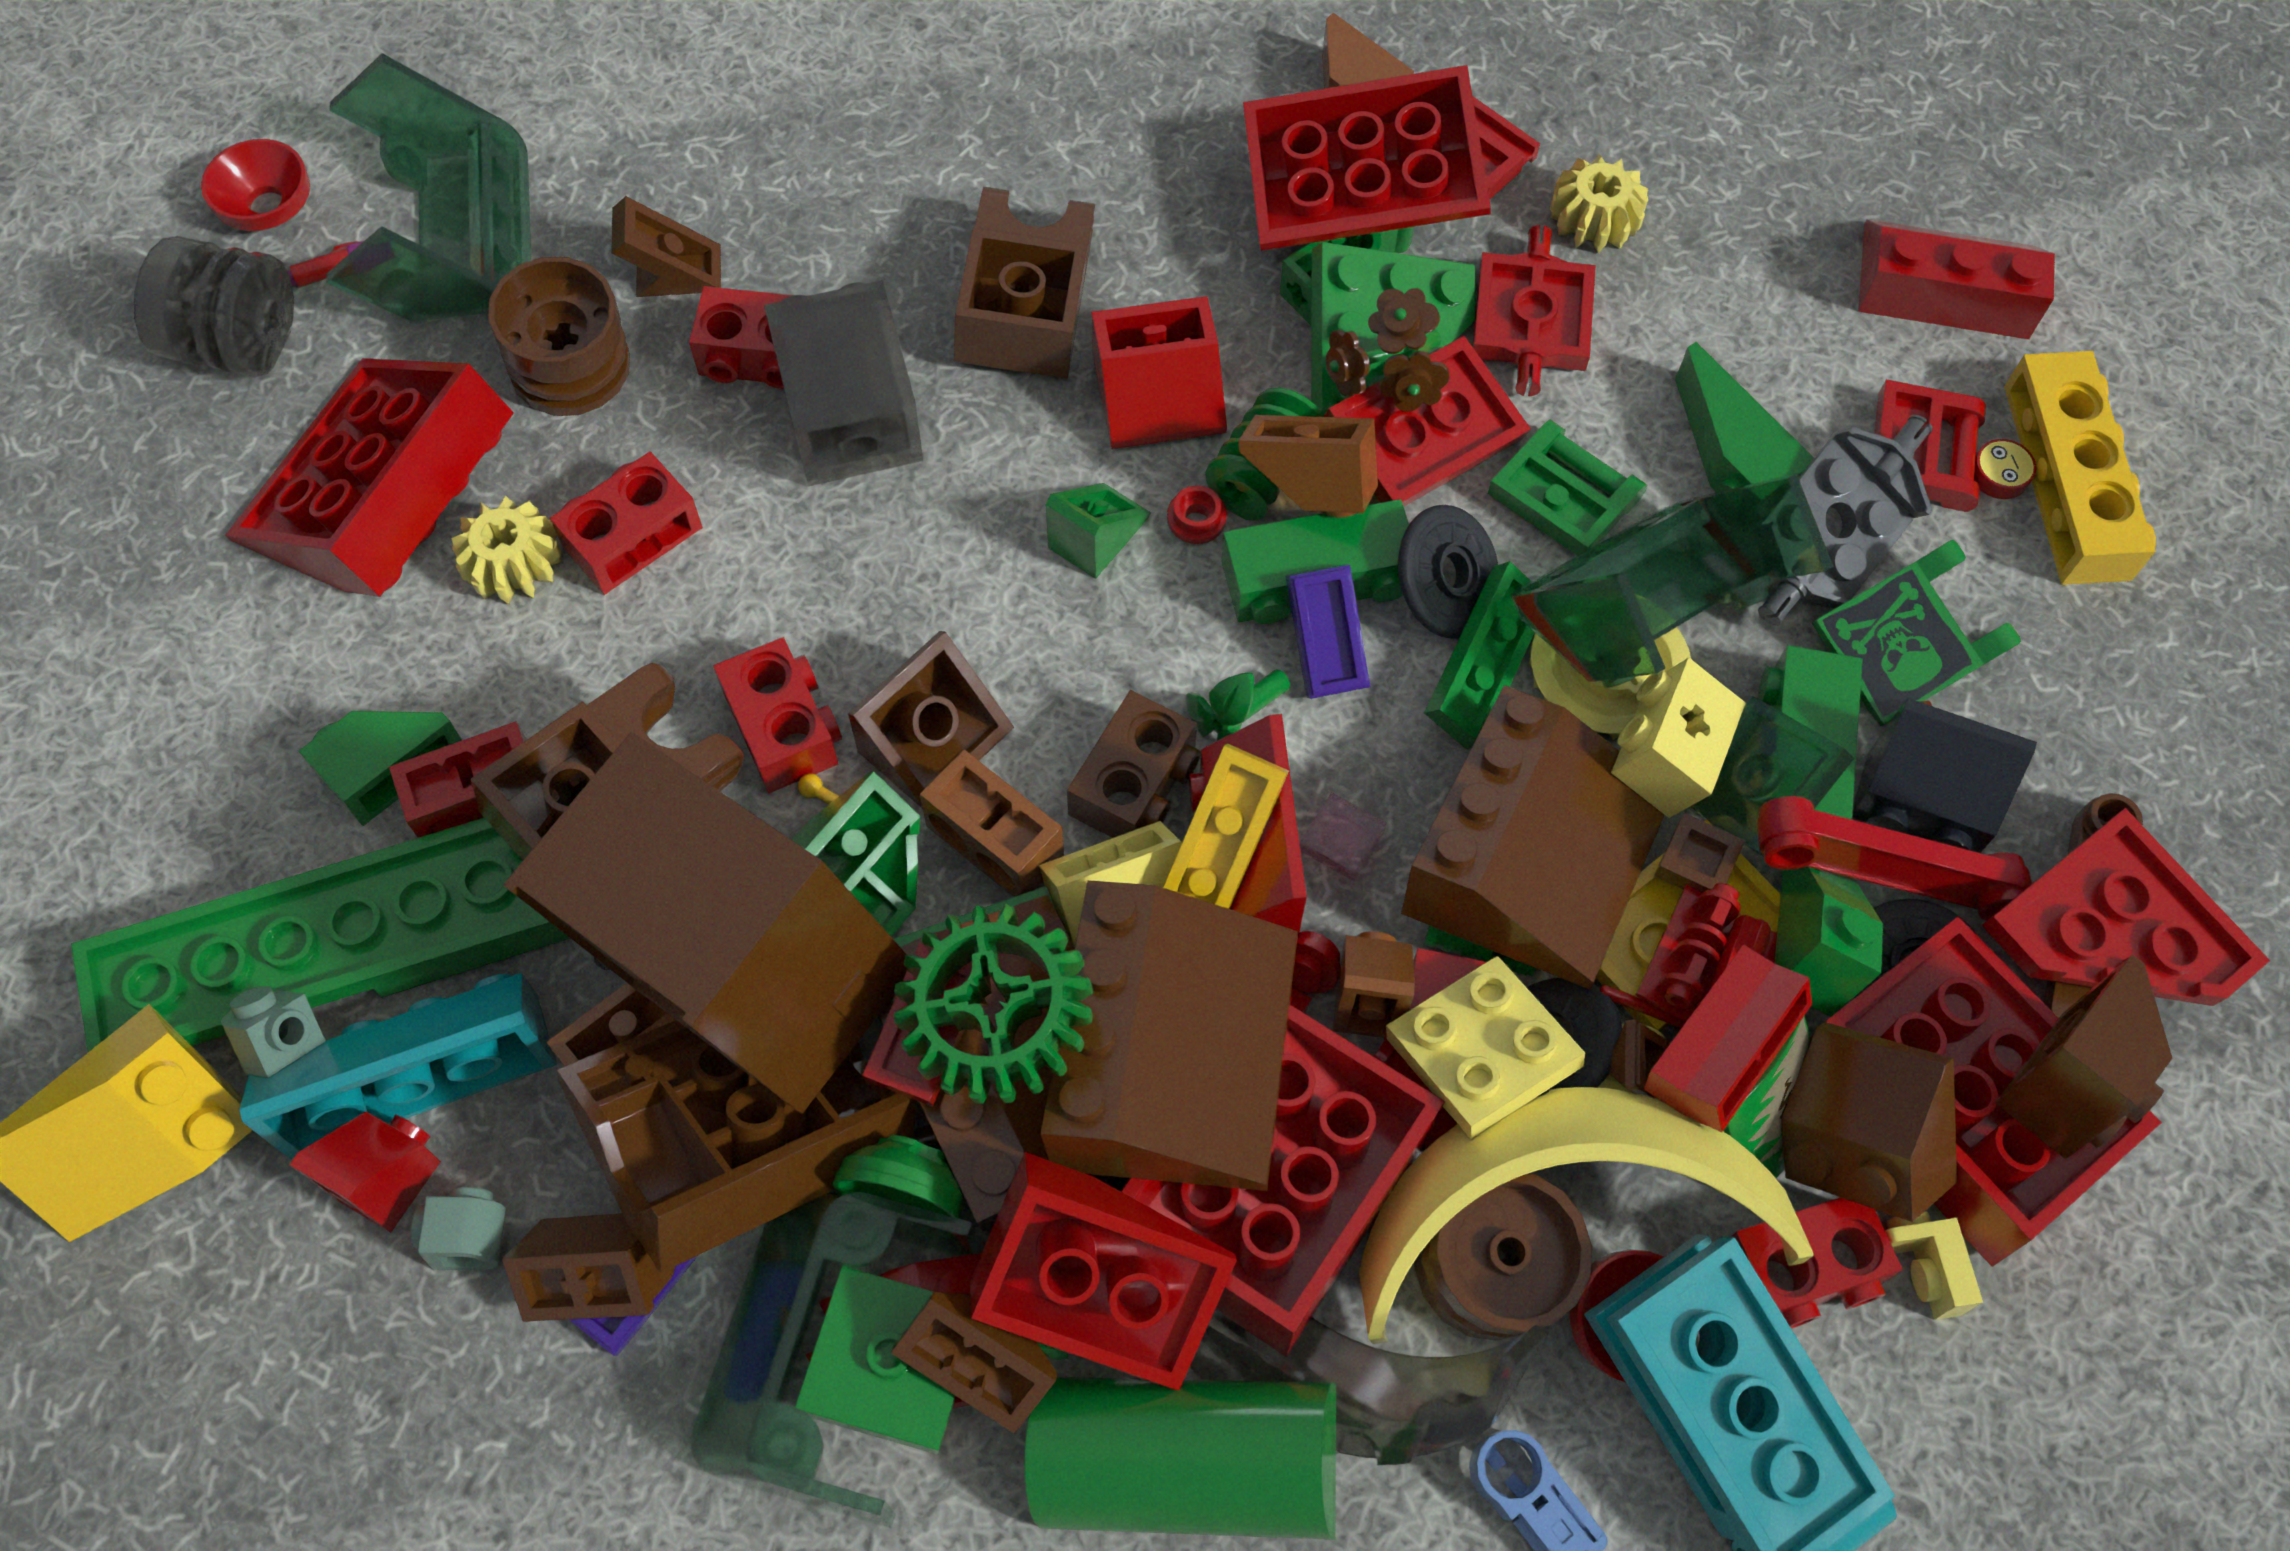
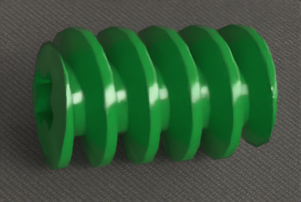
M1278 387L1268 388L1261 392L1256 398L1253 407L1245 413L1241 424L1234 428L1230 439L1221 446L1217 457L1210 461L1205 471L1208 487L1219 496L1229 511L1245 520L1257 521L1264 518L1268 510L1267 505L1274 503L1280 493L1279 488L1239 452L1238 440L1254 416H1324L1318 406L1307 397L1293 390Z

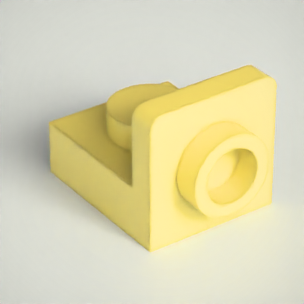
M1923 1212L1913 1222L1899 1217L1891 1218L1886 1222L1888 1229L1885 1232L1895 1254L1914 1251L1916 1259L1911 1263L1913 1287L1922 1302H1929L1934 1320L1962 1316L1983 1303L1957 1218L1931 1222L1929 1212Z

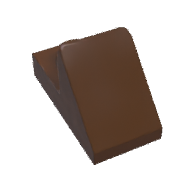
M627 196L612 207L611 254L637 266L636 297L702 293L703 286L721 288V244Z

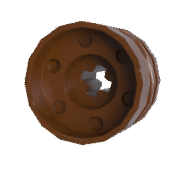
M540 257L518 265L500 279L489 299L488 321L500 349L509 378L519 397L533 409L550 415L574 416L602 407L620 392L629 375L630 352L621 326V318L615 296L603 275L590 264L569 257Z

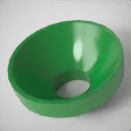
M898 1135L880 1138L877 1144L864 1146L845 1157L833 1181V1186L837 1191L863 1206L892 1217L929 1226L952 1227L957 1225L964 1199L962 1190L953 1172L946 1164L947 1159L942 1151L926 1146L915 1139Z

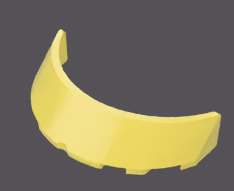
M1572 1087L1551 1089L1548 1093L1531 1100L1473 1139H1470L1457 1124L1435 1140L1404 1172L1382 1206L1364 1249L1359 1277L1369 1341L1373 1345L1388 1342L1385 1329L1387 1317L1407 1272L1428 1242L1450 1219L1480 1196L1517 1177L1557 1165L1591 1161L1644 1164L1688 1176L1715 1188L1719 1193L1731 1197L1747 1207L1780 1235L1789 1266L1806 1262L1813 1257V1251L1785 1189L1772 1173L1733 1137L1724 1131L1721 1133L1688 1118L1661 1100L1650 1096L1609 1088Z

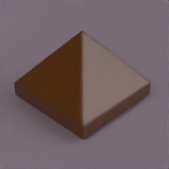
M1636 1019L1625 1021L1612 1052V1064L1609 1074L1631 1092L1656 1098L1645 1091L1644 1087L1651 1069L1668 1048L1670 1042Z

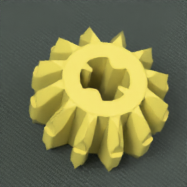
M1600 153L1592 161V164L1577 158L1570 170L1562 171L1561 177L1557 179L1550 205L1551 218L1558 220V236L1575 233L1576 248L1586 240L1593 241V245L1598 253L1606 246L1607 241L1617 248H1621L1629 236H1635L1637 230L1641 228L1645 217L1644 212L1648 202V188L1640 185V171H1624L1622 159L1614 164L1605 163Z
M505 496L500 506L492 510L480 502V516L477 519L461 517L460 528L463 534L451 538L453 542L452 549L457 557L455 559L457 562L456 568L462 579L467 581L468 584H472L476 593L482 595L484 599L497 592L499 598L509 604L515 589L522 588L525 594L534 598L535 587L532 582L535 579L553 583L554 572L551 565L562 562L561 549L556 539L557 534L551 520H548L546 516H541L538 508L533 506L530 501L516 507L515 503Z

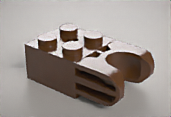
M983 187L955 312L954 361L1068 379L1092 239L1095 204L1070 200L1065 214L1055 224L1045 227H1033L1021 223L1010 212L1008 206L1009 190Z
M650 663L633 672L588 705L583 701L471 778V783L479 812L523 861L568 808L565 805L573 802L631 731L719 791L723 790L737 777L743 763L744 754L730 738L718 733L685 748L671 749L660 746L651 740L647 735L648 732L673 707L675 683L674 677L664 666Z

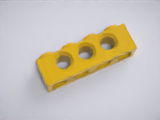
M2093 351L2024 354L2006 382L2004 389L2020 444L2031 452L2036 461V474L2031 482L2061 585L2132 581L2156 552V536L2152 525L2147 523L2141 506L2139 480L2136 474L2131 472L2123 448L2124 434L2122 427L2119 423L2115 422L2110 407L2107 379L2103 374H2100Z

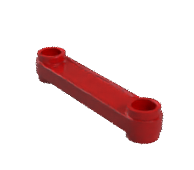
M1780 797L1764 803L1759 808V819L1757 820L1759 849L1764 854L1765 862L1777 869L1810 867L1978 910L1980 918L1986 921L2032 884L2031 874L2028 867L2025 866L2024 859L2015 853L2002 852L1985 855L1814 810L1812 802L1803 797Z

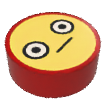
M2008 439L1991 440L1985 443L1976 455L1974 481L1978 483L1979 490L1988 496L1997 499H2012L2021 495L2035 477L2036 461L2031 452L2018 442Z

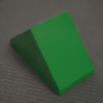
M1105 483L1050 494L1045 504L1048 548L1096 579L1146 522L1151 512Z

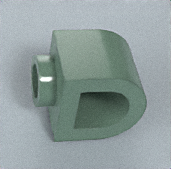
M270 986L253 988L235 997L229 1004L231 1010L221 1020L224 1031L243 1071L249 1075L269 1078L326 1041L305 994L289 991L273 992Z
M454 1188L450 1191L449 1197L426 1196L425 1205H418L413 1214L411 1226L412 1245L414 1248H419L418 1253L433 1270L494 1269L499 1265L506 1208L502 1204L493 1201L492 1192L481 1188Z

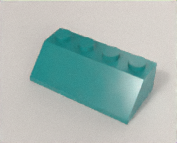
M522 973L513 976L498 974L482 979L476 983L473 990L453 997H431L420 1000L411 1005L406 1013L381 1022L365 1020L351 1024L342 1030L340 1036L326 1040L271 1077L265 1078L249 1075L239 1108L242 1122L289 1159H293L299 1151L365 1111L388 1124L395 1114L406 1119L556 1066L557 1062L554 1052L546 1043L550 1040L538 995Z

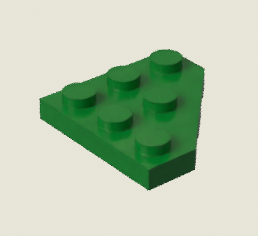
M1322 242L1312 248L1311 401L1318 406L1323 415H1325L1330 407L1353 396H1343L1339 392L1336 383L1332 381L1326 368V354L1330 349L1329 337L1332 331L1340 329L1344 332H1355L1359 340V347L1363 348L1365 352L1379 349L1380 347L1377 342L1378 334L1373 333L1368 325L1369 317L1378 311L1377 299L1379 295L1388 289H1398L1405 294L1409 289L1418 288L1423 291L1426 297L1425 303L1433 304L1440 315V321L1435 330L1439 333L1441 342L1436 350L1428 353L1431 354L1455 341L1475 321V265ZM1386 360L1370 364L1369 373L1364 377L1366 388L1385 377L1383 367Z

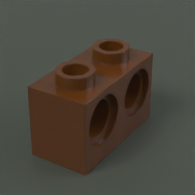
M1129 690L1067 789L1068 815L1112 838L1158 821L1163 823L1171 805V801L1165 798L1176 781L1183 785L1188 782L1189 774L1194 773L1200 760L1201 750L1195 748L1197 723ZM1157 742L1168 749L1162 753L1149 754L1142 751L1139 747L1145 743ZM1116 792H1128L1137 797L1134 802L1127 805L1114 804L1107 798Z

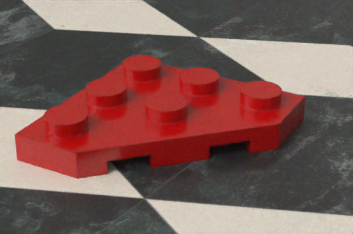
M2126 808L2107 821L1982 924L1983 928L2028 977L2094 987L2133 954L2145 964L2154 997L2214 1006L2229 998L2270 961Z

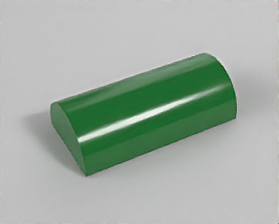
M1056 1377L1054 1384L1028 1417L1025 1441V1484L1032 1519L1041 1529L1335 1540L1336 1383L1184 1380L1180 1390H1175L1146 1379Z

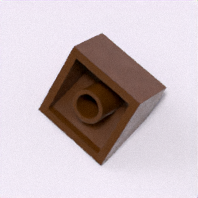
M2132 954L2063 1012L1995 1101L1998 1106L2064 1159H2067L2089 1142L2097 1149L2101 1148L2117 1133L2126 1121V1118H2129L2134 1123L2139 1121L2152 1109L2164 1093V1089L2155 1082L2172 1060V1055L2145 964Z
M1827 1022L1819 1025L1816 1028L1781 1118L1785 1178L1913 1222L1957 1183L1954 1059Z

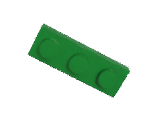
M1510 561L1493 566L1424 711L1426 716L1466 749L1472 748L1503 686L1510 687L1537 629L1512 597L1540 592L1537 596V603L1543 612L1550 600L1546 593Z

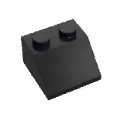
M1906 698L1867 754L1853 803L1852 817L1874 826L1981 853L1996 837L2035 753L2037 742Z

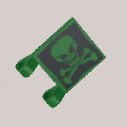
M1955 540L1946 542L1914 563L1812 622V625L1831 653L1863 658L1860 698L1880 726L1892 720L1906 698L1925 701L2021 642L2020 636L2010 623H2005L1970 644L1930 582L1966 559L1964 552Z

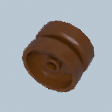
M1528 1173L1497 1186L1458 1212L1428 1242L1414 1261V1267L1423 1297L1443 1322L1468 1337L1499 1341L1550 1326L1577 1305L1590 1279L1592 1244L1582 1214L1564 1191L1538 1175ZM1497 1247H1500L1506 1255L1502 1261H1500L1497 1255Z

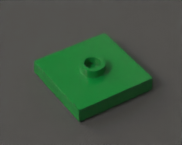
M842 1266L795 1406L796 1414L938 1455L956 1396L891 1354L894 1344L933 1294V1291Z

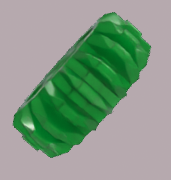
M1007 904L999 912L997 922H991L985 908L976 905L972 912L973 925L963 928L955 915H947L945 925L950 935L942 941L933 933L923 932L921 941L930 953L926 959L917 955L905 956L904 966L917 980H906L895 984L894 993L899 1000L909 1005L896 1011L893 1017L899 1029L911 1031L903 1039L901 1046L909 1057L923 1055L917 1069L926 1080L942 1074L941 1088L950 1096H954L961 1091L969 1080V1097L974 1103L978 1104L984 1103L988 1097L991 1084H996L1002 1101L1004 1103H1012L1016 1096L1014 1082L1024 1079L1033 1094L1040 1093L1043 1090V1083L1037 1071L1047 1066L1053 1074L1062 1076L1067 1072V1066L1060 1054L1057 1053L1058 1050L1063 1048L1070 1052L1082 1051L1085 1045L1083 1038L1070 1027L1085 1026L1092 1023L1093 1013L1091 1008L1079 1001L1092 995L1093 987L1088 977L1075 976L1084 967L1085 963L1078 950L1063 952L1068 939L1062 929L1056 928L1044 934V920L1041 915L1035 912L1026 917L1018 927L1017 913L1013 906H1008ZM998 954H1012L1028 959L1038 965L1050 979L1032 982L1030 975L1014 977L1005 974L999 963ZM972 961V972L968 980L957 988L944 991L954 974ZM991 977L1006 1003L999 1001L1003 1009L995 1014L997 1031L980 1005L981 1003L988 1006L985 997L992 994ZM944 991V998L940 999ZM1049 1008L1048 1014L1039 1030L1027 1042L1015 1049V1034L1019 1026L1026 1020L1042 1016V1009ZM955 1025L958 1031L977 1030L982 1032L983 1038L988 1045L990 1056L971 1055L957 1050L942 1039L939 1027Z

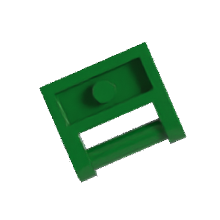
M1550 419L1542 425L1491 480L1487 494L1584 560L1625 514H1628L1639 502L1648 485L1633 474L1626 478L1565 437L1566 429ZM1548 456H1553L1554 458L1565 464L1567 467H1569L1570 469H1572L1573 471H1575L1576 473H1578L1579 475L1593 483L1595 486L1609 494L1611 497L1607 498L1606 496H1604L1603 494H1601L1600 492H1598L1597 490L1583 482L1581 479H1579L1578 477H1576L1575 475H1573L1572 473H1570L1569 471L1555 463L1553 460L1548 458Z

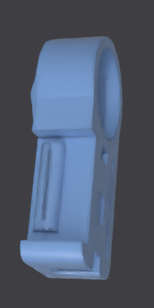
M1505 1430L1494 1432L1479 1441L1472 1451L1469 1462L1471 1481L1477 1492L1491 1503L1503 1520H1513L1512 1523L1534 1551H1603L1608 1543L1607 1536L1548 1461L1541 1444L1532 1436L1518 1430ZM1502 1439L1518 1443L1527 1451L1532 1461L1533 1476L1529 1487L1514 1472L1504 1482L1516 1496L1513 1499L1509 1498L1508 1495L1499 1493L1492 1487L1485 1471V1459L1495 1472L1506 1464V1461L1494 1445V1443Z

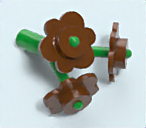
M1412 288L1404 294L1398 289H1388L1379 295L1377 299L1378 311L1374 312L1368 319L1370 330L1378 334L1377 342L1380 347L1379 349L1365 352L1363 348L1359 347L1358 337L1353 331L1344 332L1339 329L1331 332L1329 337L1330 349L1326 354V368L1330 378L1336 383L1339 392L1343 396L1363 393L1366 389L1364 377L1369 373L1370 364L1386 360L1383 367L1385 377L1380 382V391L1387 397H1393V402L1398 409L1410 412L1418 409L1422 403L1433 405L1440 401L1441 388L1449 381V369L1441 362H1431L1430 355L1428 354L1436 350L1441 342L1440 335L1435 330L1439 324L1440 315L1433 304L1425 303L1426 297L1422 290Z

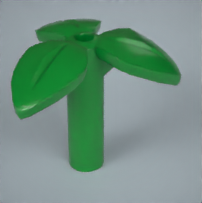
M1278 669L1273 670L1255 684L1253 673H1240L1228 677L1216 684L1209 692L1210 705L1198 693L1190 692L1186 694L1185 699L1189 716L1192 721L1197 723V730L1202 737L1215 731L1218 733V741L1240 730L1243 722L1288 691L1290 681L1287 675Z

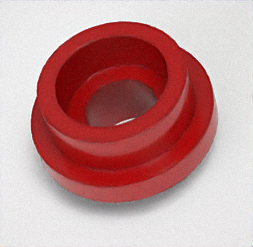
M1200 485L1186 487L1171 500L1168 506L1167 523L1169 529L1178 539L1190 544L1208 543L1216 539L1226 526L1227 510L1225 504L1208 487ZM1192 513H1201L1207 519L1193 521L1186 517Z

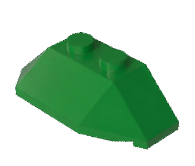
M874 771L868 772L810 819L794 836L792 841L822 860L891 937L916 909L918 874L917 835L920 832V815Z

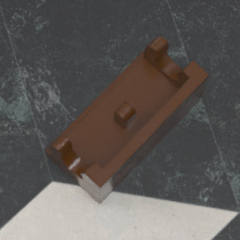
M622 1213L541 1219L502 1258L523 1322L648 1315L654 1308L653 1300L671 1280L675 1267L660 1273L627 1224Z

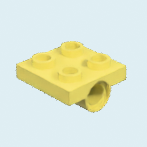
M1498 956L1386 1025L1387 1040L1432 1094L1445 1101L1443 1107L1470 1139L1478 1136L1584 1067L1585 1052Z

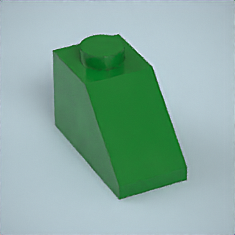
M351 711L339 721L321 728L315 734L312 741L299 750V753L324 784L358 822L364 826L399 799L389 769L390 766L462 741L451 721L442 712Z

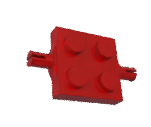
M1535 225L1528 230L1527 253L1504 255L1482 252L1479 265L1472 347L1481 359L1518 364L1515 389L1522 396H1524L1528 377V396L1537 395L1541 391V367L1586 371L1590 359L1596 265L1567 262L1550 255L1552 230L1545 225L1540 243V225Z

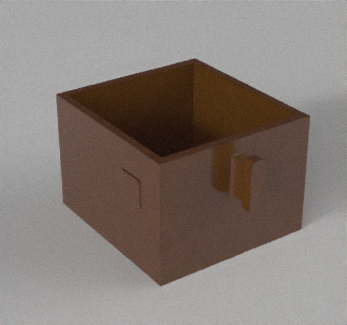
M632 731L503 884L504 887L630 986L801 1114H803L894 996L895 984L902 982L907 972L904 961L905 956L908 955L822 860Z

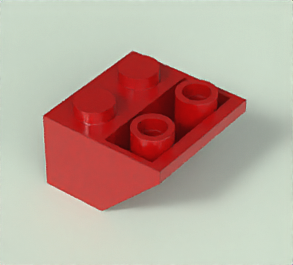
M1208 296L1091 312L1092 355L1111 450L1227 433L1219 344Z

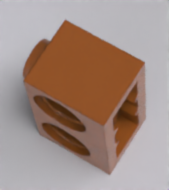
M965 749L920 793L926 827L1013 897L1033 891L1040 885L1043 877L1039 865L1064 856L1062 826Z

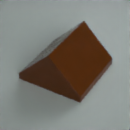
M939 631L848 713L857 752L921 808L920 793L964 749L977 760H980L1014 728L1013 724L945 631Z

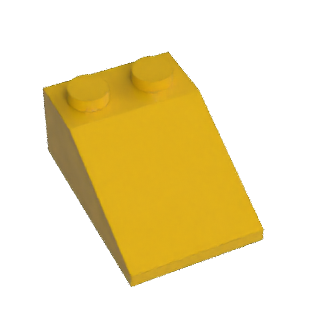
M148 1004L0 1122V1182L68 1242H71L202 1173L248 1135L252 1129L242 1122L239 1110L242 1101L240 1094Z

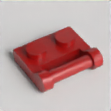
M1886 379L1878 393L1874 434L1894 439L1911 415L1924 417L1927 420L1924 425L1930 423L1933 429L1916 449L1913 459L1917 462L1929 500L1941 502L1942 507L1968 512L1976 508L1979 501L1980 488L1978 483L1974 481L1978 428L1984 425L1985 402L1975 396ZM1942 420H1947L1950 426L1954 427L1949 474L1937 472Z

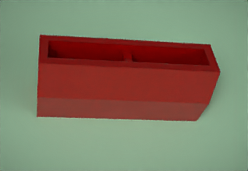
M1743 944L1651 1069L1644 1090L1684 1116L1722 1133L1811 1007L1812 998L1809 977L1779 966Z

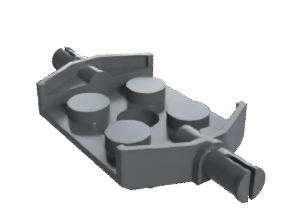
M1911 415L1894 439H1889L1856 427L1835 432L1761 524L1759 536L1774 575L1777 576L1772 580L1777 586L1776 589L1758 609L1760 616H1766L1764 618L1766 622L1779 626L1799 600H1805L1832 609L1851 600L1913 519L1927 516L1933 511L1917 462L1913 459L1914 452L1933 429L1930 423L1924 425L1927 421L1924 417ZM1829 507L1834 508L1841 516L1842 531L1837 538L1830 534L1826 527V512Z

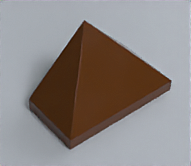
M933 1292L894 1344L891 1354L1014 1434L1051 1388L1057 1377L1056 1370L1036 1341L971 1319L970 1294Z

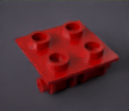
M1716 883L1712 890H1706L1703 893L1689 885L1684 887L1635 996L1685 1023L1706 996L1733 923L1737 917L1742 915L1740 913L1741 905L1737 901L1739 892L1734 887L1724 883ZM1771 930L1770 940L1763 957L1775 963L1777 933Z

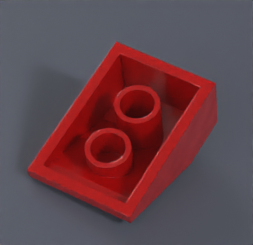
M1024 1152L970 1280L971 1319L1163 1386L1180 1390L1237 1258L1233 1252L1093 1176Z

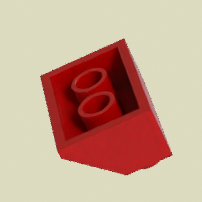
M1866 219L1864 224L1858 312L2029 340L2054 300L2055 253L2033 245Z
M1282 714L1268 715L1201 749L1199 773L1189 774V795L1191 810L1196 812L1221 751L1226 744H1230L1289 770L1229 909L1296 930L1298 934L1300 933L1307 895Z

